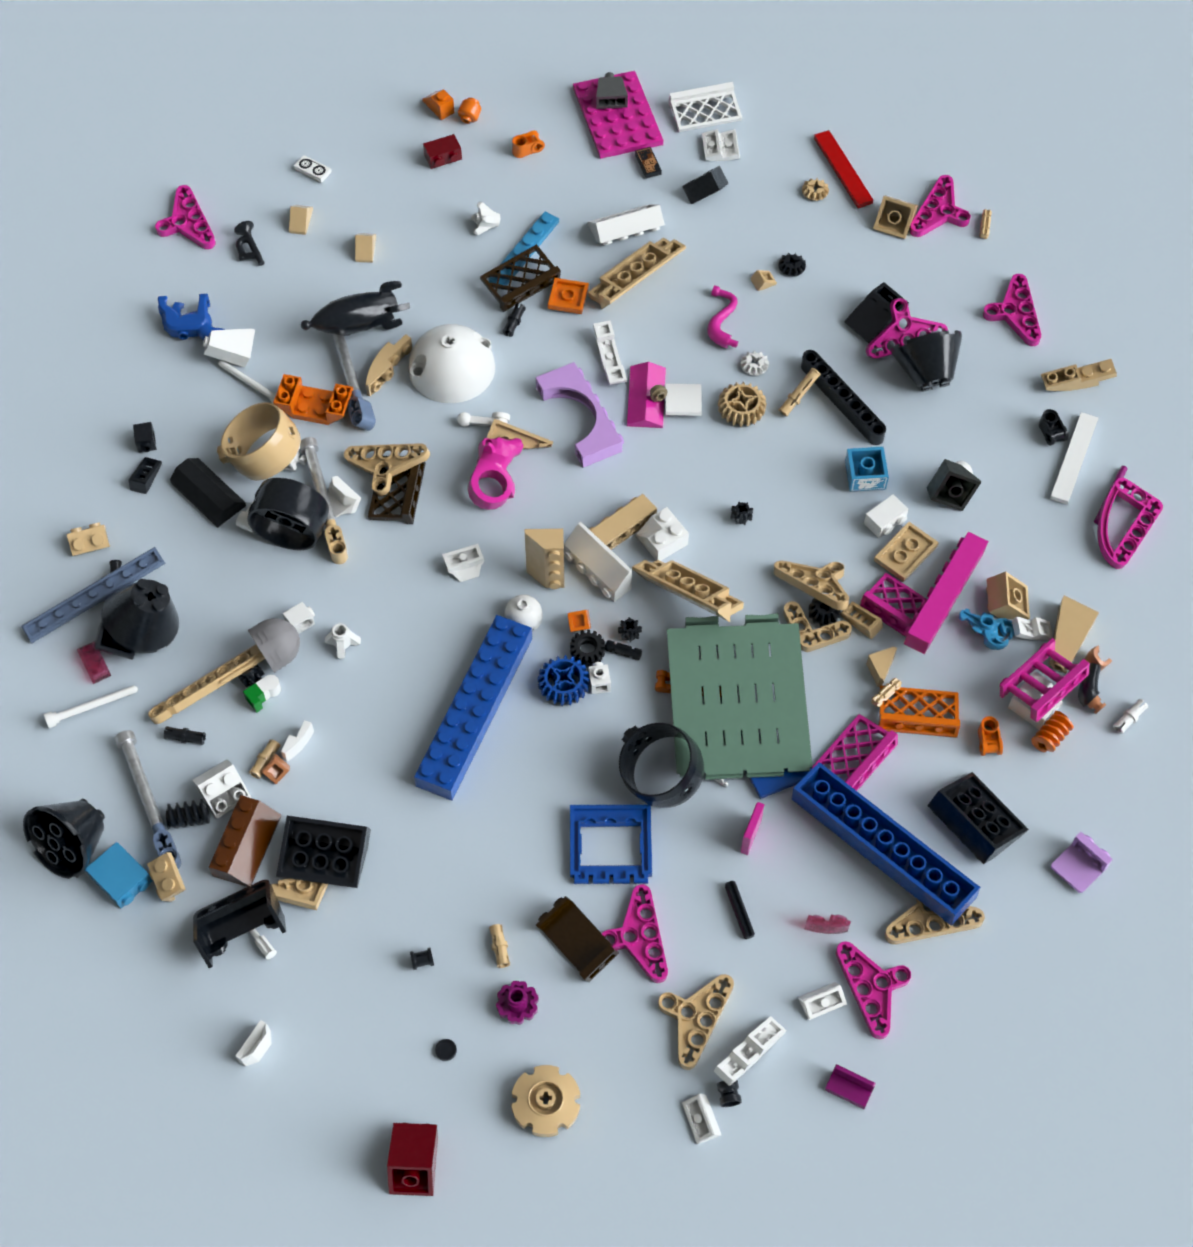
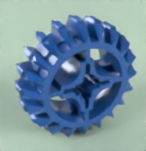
M557 655L556 661L550 658L549 664L544 663L543 669L539 670L538 688L541 690L542 696H546L547 701L553 699L554 705L560 702L561 706H563L564 702H568L571 706L572 700L578 703L579 697L584 698L585 692H588L590 685L589 672L586 671L587 667L585 665H581L580 660L575 662L574 657L569 660L566 655L563 659H560ZM574 675L580 680L578 684L574 683ZM550 677L555 681L553 687L548 682Z

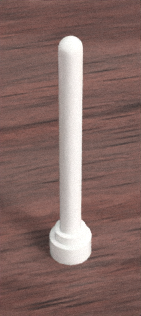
M223 360L218 362L221 368L268 397L273 404L276 393L271 392Z
M131 686L59 713H52L50 711L45 713L44 717L50 729L57 726L56 724L60 723V720L134 694L138 691V688Z

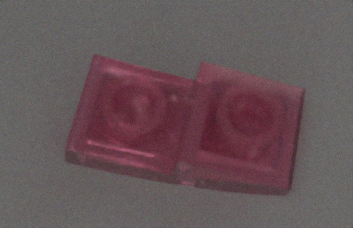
M95 641L77 649L93 684L111 676L100 651L94 649Z
M831 914L829 921H826L819 915H808L804 929L823 934L848 932L851 921L842 915Z

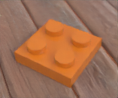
M555 278L548 301V309L582 314L589 283Z

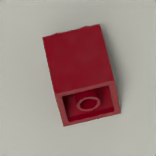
M393 1123L387 1162L389 1194L433 1196L438 1144L436 1124Z

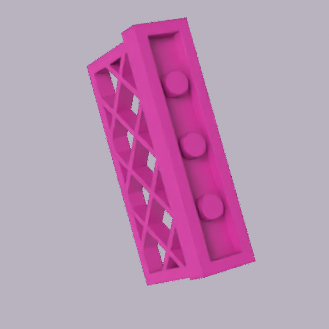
M885 573L870 591L867 590L860 606L882 619V622L904 635L907 626L913 625L912 619L905 614L914 613L915 615L916 612L920 613L921 610L916 608L915 602L922 603L924 599H928L888 573ZM887 580L893 584V587L885 588L884 582ZM895 592L896 598H887L886 593ZM899 592L907 593L909 598H900ZM874 593H882L883 598H878ZM889 603H898L899 609H895ZM902 603H911L912 608L903 609Z
M858 714L813 765V768L819 762L821 764L831 763L832 770L830 771L836 775L847 773L845 782L858 791L898 745V734L892 730L888 732L861 714ZM859 722L867 725L868 730L856 731V726ZM880 733L884 737L881 740L872 741L871 734ZM869 735L870 741L858 743L857 736ZM855 736L856 743L844 744L846 737ZM871 746L869 754L860 755V747ZM857 748L858 755L846 756L845 749ZM836 750H843L844 757L832 758V753ZM859 760L857 767L848 768L847 761ZM845 762L846 769L834 770L833 763Z

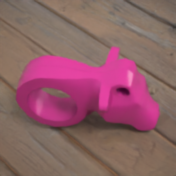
M484 438L479 443L477 465L471 474L467 490L469 498L481 509H497L503 506L507 499L514 498L515 484L506 468L512 459L522 452L523 443L521 439ZM486 477L495 479L502 486L503 494L499 497L487 496L479 488L478 481Z

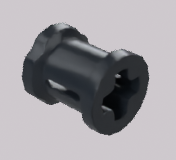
M431 947L421 952H410L413 970H417V967L425 965L434 966Z

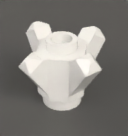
M478 202L477 207L479 210L471 216L472 220L477 223V227L473 232L476 235H480L490 228L498 227L500 224V214L492 211L483 202Z
M342 623L334 625L331 632L325 637V643L334 645L337 648V657L339 659L345 658V649L347 647L359 645L361 642V638L352 633Z

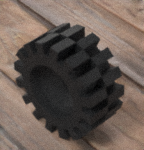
M587 629V633H584V630H581L580 635L577 632L575 637L571 639L570 654L576 661L580 660L581 665L588 664V667L592 666V663L602 661V657L605 655V641L600 634L597 635L596 631L590 633V630ZM583 644H592L595 650L591 653H584L580 650V647Z

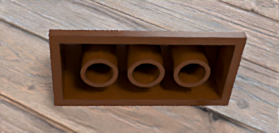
M240 795L209 865L212 876L246 887L252 885L281 819V814L259 800Z

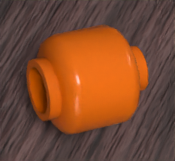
M474 98L464 99L458 110L461 121L466 124L476 122L481 113V106L479 101Z

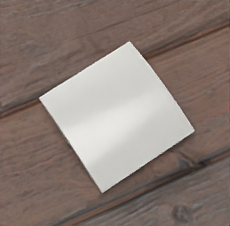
M718 129L702 133L706 160L729 161L740 158L735 129L719 133Z
M666 384L665 388L668 393L665 400V415L702 416L701 384Z

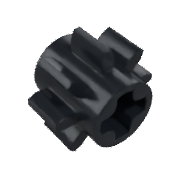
M739 501L736 506H732L730 518L735 519L736 524L746 525L748 520L752 521L753 508H749L748 502Z
M630 617L625 621L621 620V627H618V633L622 634L621 639L628 640L629 642L635 638L639 639L642 626H638V620H633Z
M255 665L238 676V678L245 687H248L261 680L264 672L261 667Z

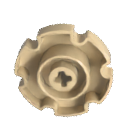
M552 1065L536 1066L532 1075L523 1073L513 1087L512 1097L517 1099L515 1103L511 1104L513 1115L523 1129L528 1126L532 1127L533 1135L539 1137L558 1135V1128L564 1127L569 1129L576 1121L580 1112V1104H577L575 1100L580 1098V1090L576 1081L569 1073L566 1075L559 1074V1067ZM545 1097L549 1100L548 1104L543 1103Z

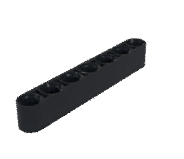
M806 350L803 353L801 369L807 375L811 368H815L821 374L814 382L818 388L871 444H882L886 433L885 424L816 351Z

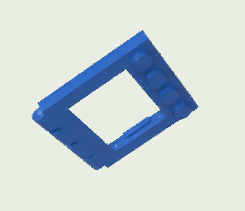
M570 805V877H574V884H589V877H593V884H609V877H613V884H630V877H634V884H648V877H652L651 805ZM641 826L640 854L642 865L580 866V854H582L581 827Z

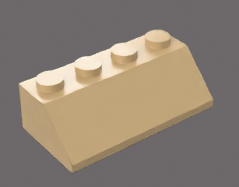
M563 528L524 529L527 573L545 588H564Z

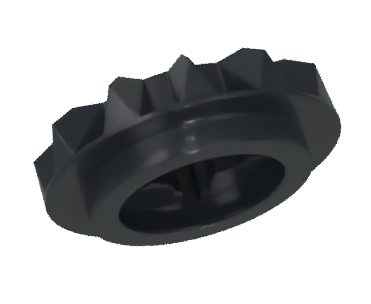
M788 253L786 256L782 255L778 267L785 275L798 276L805 271L806 260H803L802 255L797 256L796 253L794 255Z

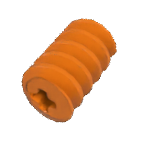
M1055 711L1049 720L1045 722V725L1032 737V744L1041 752H1054L1055 747L1060 745V741L1065 739L1064 736H1067L1074 726L1064 713Z

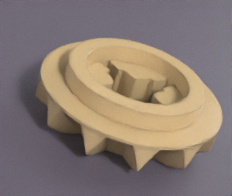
M810 178L809 181L804 182L802 193L810 200H822L829 193L828 184H825L824 180L819 181L818 178L816 180Z

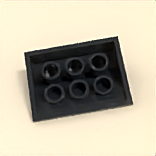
M973 772L940 789L927 805L983 864L995 858L1029 830Z
M287 815L276 877L358 888L368 850L371 829L366 826Z

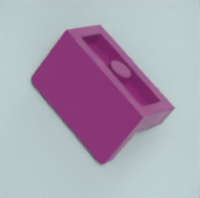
M836 1064L825 1091L865 1109L876 1083Z

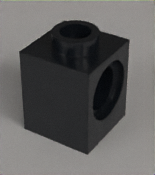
M152 423L134 424V439L138 453L157 450Z

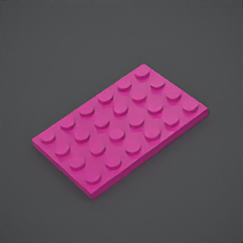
M635 70L614 75V77H622L628 93V107L596 109L599 78L573 83V90L600 159L634 152L635 150L647 147L652 148L663 145L664 140Z

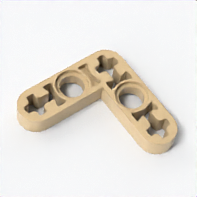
M791 601L784 606L783 614L788 624L802 623L805 626V629L799 630L801 650L804 652H811L846 640L851 635L852 627L847 621H838L812 630L801 606L797 602ZM789 609H792L793 611H795V617H796L795 619H794V615H793L792 611L789 612ZM842 628L843 630H846V633H844L843 631H839V629ZM828 633L831 638L824 640L820 637V634ZM807 640L808 642H811V645H808V643H804V641Z

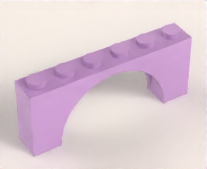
M575 362L536 377V389L543 401L553 398L573 399L584 404L593 413L596 420L593 430L586 438L575 444V455L583 468L622 452V444H624L622 435L616 432L614 422L608 419L606 409L599 404L600 401L597 394H593L589 381L584 379L582 369L578 368Z

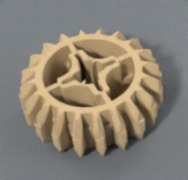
M744 381L740 385L737 382L734 386L729 384L728 388H724L723 393L719 395L718 410L722 418H726L727 423L732 421L733 426L737 423L740 427L743 424H746L748 427L750 423L755 425L757 420L760 421L765 414L767 405L762 390H758L757 386L752 387L751 383L745 385Z

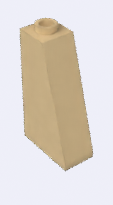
M1064 595L1058 607L1053 639H1055V652L1073 662L1099 612ZM1049 658L1048 665L1057 671L1067 673L1068 669L1052 658Z

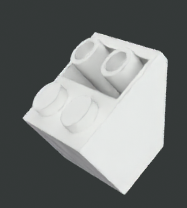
M228 759L192 780L216 819L234 809L240 795L252 798L234 765Z

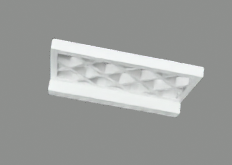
M733 82L670 93L669 107L672 108L679 132L742 121ZM731 97L732 102L728 104L722 100ZM713 100L717 104L715 107H712L707 102ZM698 103L701 107L697 110L691 107L692 104ZM720 104L727 108L725 112L717 109ZM682 106L686 109L681 113L676 110V107ZM704 107L711 110L709 116L701 112ZM688 110L696 114L693 119L686 115ZM729 110L736 112L737 116L731 117L727 113ZM715 112L716 114L722 117L718 120H715L711 116ZM699 115L706 120L700 123L696 121V118ZM682 119H685L690 123L689 125L681 126L680 122Z

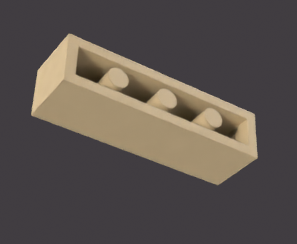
M641 494L639 497H634L626 506L618 508L610 517H605L597 526L589 528V530L612 550L638 532L649 518L657 513V508L644 494Z

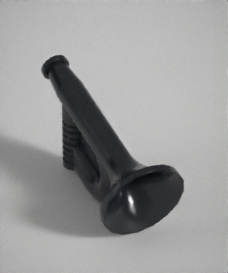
M243 221L234 229L237 235H242L236 241L239 260L255 258L258 265L262 266L265 262L251 235L254 224L252 221ZM248 243L252 252L246 253L243 244Z

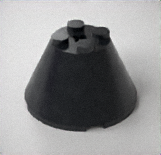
M955 330V334H949V331H941L907 340V344L900 347V344H897L891 349V353L917 387L922 389V392L932 390L933 386L946 387L954 379L962 332Z
M140 579L136 583L114 591L106 599L101 612L103 628L110 634L111 640L120 647L135 653H154L165 646L167 647L174 640L179 629L178 613L169 595L168 587L154 580Z
M83 798L79 801L37 806L25 814L23 818V831L27 842L31 841L36 850L33 852L34 855L47 869L62 878H78L86 871L104 831L103 820L105 816L101 810H96Z

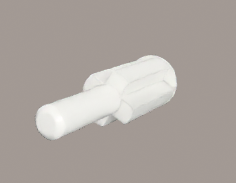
M256 929L249 931L255 938L256 946L267 960L273 958L277 952L265 936H260Z

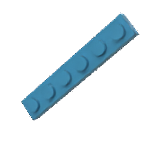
M545 211L502 263L536 244L540 246L558 225L559 218ZM519 260L515 263V266L523 267L526 262ZM505 268L501 270V274L511 276V269ZM514 270L513 276H515L519 271ZM497 277L488 278L490 283L497 284ZM500 278L499 284L507 286L510 280Z

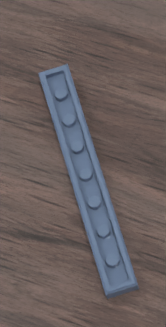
M153 547L21 627L29 641L34 643L106 600L114 591L136 582L166 563L157 549Z

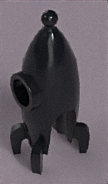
M400 281L385 282L380 286L379 292L358 293L331 301L312 317L311 321H302L301 328L309 330L313 327L318 331L343 336L363 332L379 325L387 330L402 325V320L400 318L394 319L392 313L410 309V303L398 305L396 297L392 293V290L402 287Z

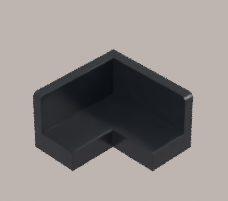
M719 165L682 187L690 203L693 204L721 190L728 184V181Z

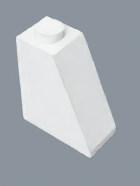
M213 330L208 337L205 336L202 345L205 347L204 355L245 367L251 357L255 330Z

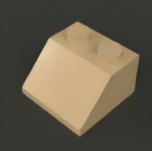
M887 195L883 196L873 229L906 239L918 205Z
M1006 571L987 579V608L991 614L999 619H1014L1015 617L1030 619L1027 585Z

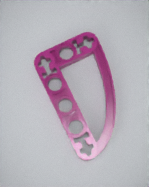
M1118 478L1109 490L1100 511L1097 528L1100 551L1105 560L1116 569H1122L1129 562L1163 509V504L1159 499L1126 478ZM1133 494L1140 495L1142 500L1137 501L1133 497ZM1117 495L1139 509L1140 513L1115 551H1113L1108 539V519L1112 504ZM1152 505L1155 506V510L1150 513L1149 510ZM1141 517H1146L1149 520V524H1144L1141 521ZM1132 530L1139 531L1141 537L1134 536ZM1124 543H1129L1132 546V550H1127L1124 547ZM1121 554L1124 555L1121 559V562H1118V557Z

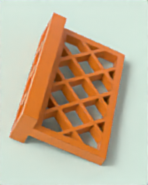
M900 687L893 694L896 697L892 700L887 699L885 701L886 704L883 702L879 707L878 726L886 731L892 730L901 733L956 738L960 729L958 692ZM908 694L912 695L915 699L909 702L903 696ZM930 696L934 701L929 704L923 698ZM952 698L954 703L948 706L943 699ZM900 700L905 706L899 709L893 703ZM918 701L924 706L920 711L913 706ZM937 703L944 708L940 713L933 708ZM890 707L895 713H884V710ZM909 708L915 715H906L903 712ZM929 710L935 716L926 717L923 713ZM949 712L954 719L944 718L943 715Z

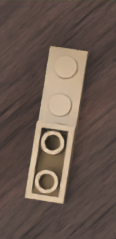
M405 334L395 345L388 342L377 354L370 366L366 379L368 396L378 392L381 386L393 377V366H396L412 350L411 337Z
M1112 359L1079 368H1077L1076 364L1042 373L1041 377L1046 390L1072 391L1099 386V381L1117 377V372Z

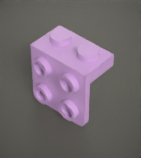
M1080 832L1074 838L1072 844L1051 864V869L1078 893H1083L1108 868L1113 859L1106 850L1100 849L1090 836Z

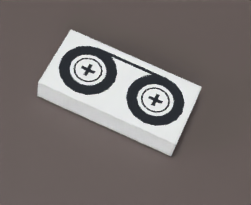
M305 155L294 165L296 171L321 183L331 173V168Z

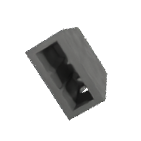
M612 72L606 73L605 77H600L596 94V109L628 107V93L622 77H614Z

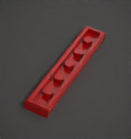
M830 130L815 134L814 140L856 207L859 209L873 204V198Z

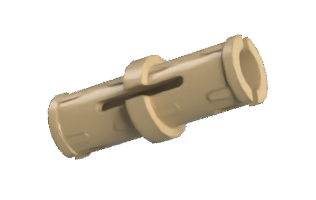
M269 740L262 753L258 754V759L249 771L250 775L260 779L263 774L261 770L281 746L277 741Z
M494 924L489 927L493 943L491 947L496 956L497 967L505 968L510 966L507 953L508 943L504 938L502 924Z

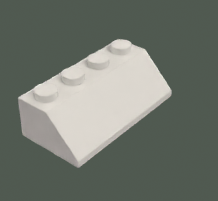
M648 204L588 221V226L596 242L602 243V245L611 244L614 239H618V241L628 239V235H642L644 231L649 229L650 232L660 229V226L665 225L660 205Z
M579 522L564 543V556L569 562L572 561L576 565L580 573L589 577L590 582L594 586H598L606 598L616 602L631 590L632 569L582 522Z

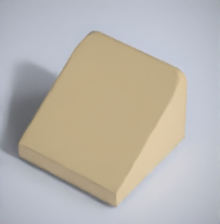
M756 270L751 277V281L758 291L777 284L770 271Z

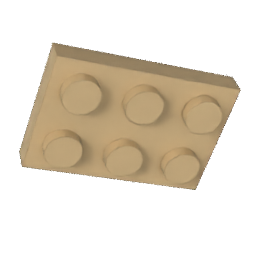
M908 522L875 556L874 561L904 582L938 547L939 542L911 522Z

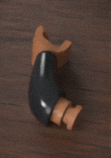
M1099 645L1092 648L1084 658V660L1090 663L1089 675L1080 682L1078 689V699L1082 706L1085 707L1087 705L1090 709L1093 708L1095 714L1106 705L1100 702L1101 698L1098 696L1100 693L1098 691L1099 674L1101 670L1112 662L1110 658L1105 662L1099 658Z

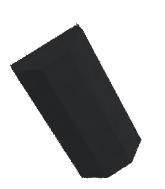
M199 458L186 459L175 468L170 478L171 484L217 528L246 507L245 501Z

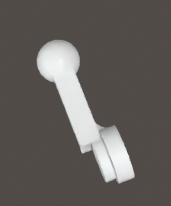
M462 412L457 417L459 425L463 427L468 425L491 427L494 419L505 423L510 421V415L504 412H493L490 418L470 416L467 412Z

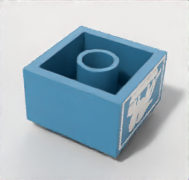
M884 447L847 449L845 467L849 491L885 490L889 475Z

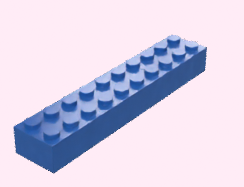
M496 615L414 776L416 787L451 801L453 800L533 639L531 627Z
M820 762L793 788L792 800L949 925L952 926L977 898L980 886Z

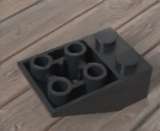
M883 282L866 296L844 323L870 343L893 321L890 310L892 300L904 298ZM898 301L895 304V309L901 311L903 304Z

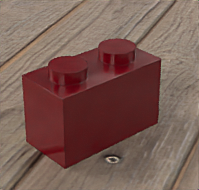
M454 134L423 143L424 156L431 169L462 160L461 146Z

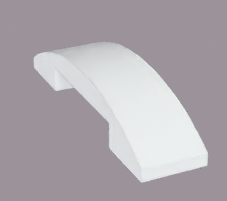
M611 320L594 323L593 327L598 351L609 385L627 382L624 367L621 365Z

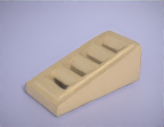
M853 601L840 614L841 617L870 639L883 628L881 618ZM856 610L857 612L851 616L850 614Z

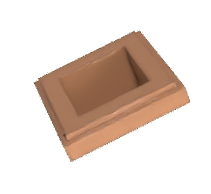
M274 754L261 772L273 783L277 784L290 771V766L277 754Z

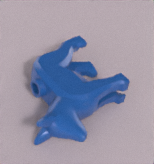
M207 293L199 294L197 311L181 315L184 303L175 302L171 308L166 303L168 301L167 296H158V310L162 318L164 330L171 337L186 340L189 337H200L204 341L205 336L208 337L211 331L225 330L212 326V319L208 313L210 300Z

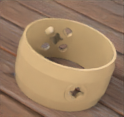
M263 402L244 409L232 419L222 435L221 445L217 447L219 460L223 464L230 462L246 478L259 481L278 474L290 464L299 450L301 437L295 424L283 410L272 403ZM275 429L272 436L260 448L247 454L249 448L258 438L268 431Z

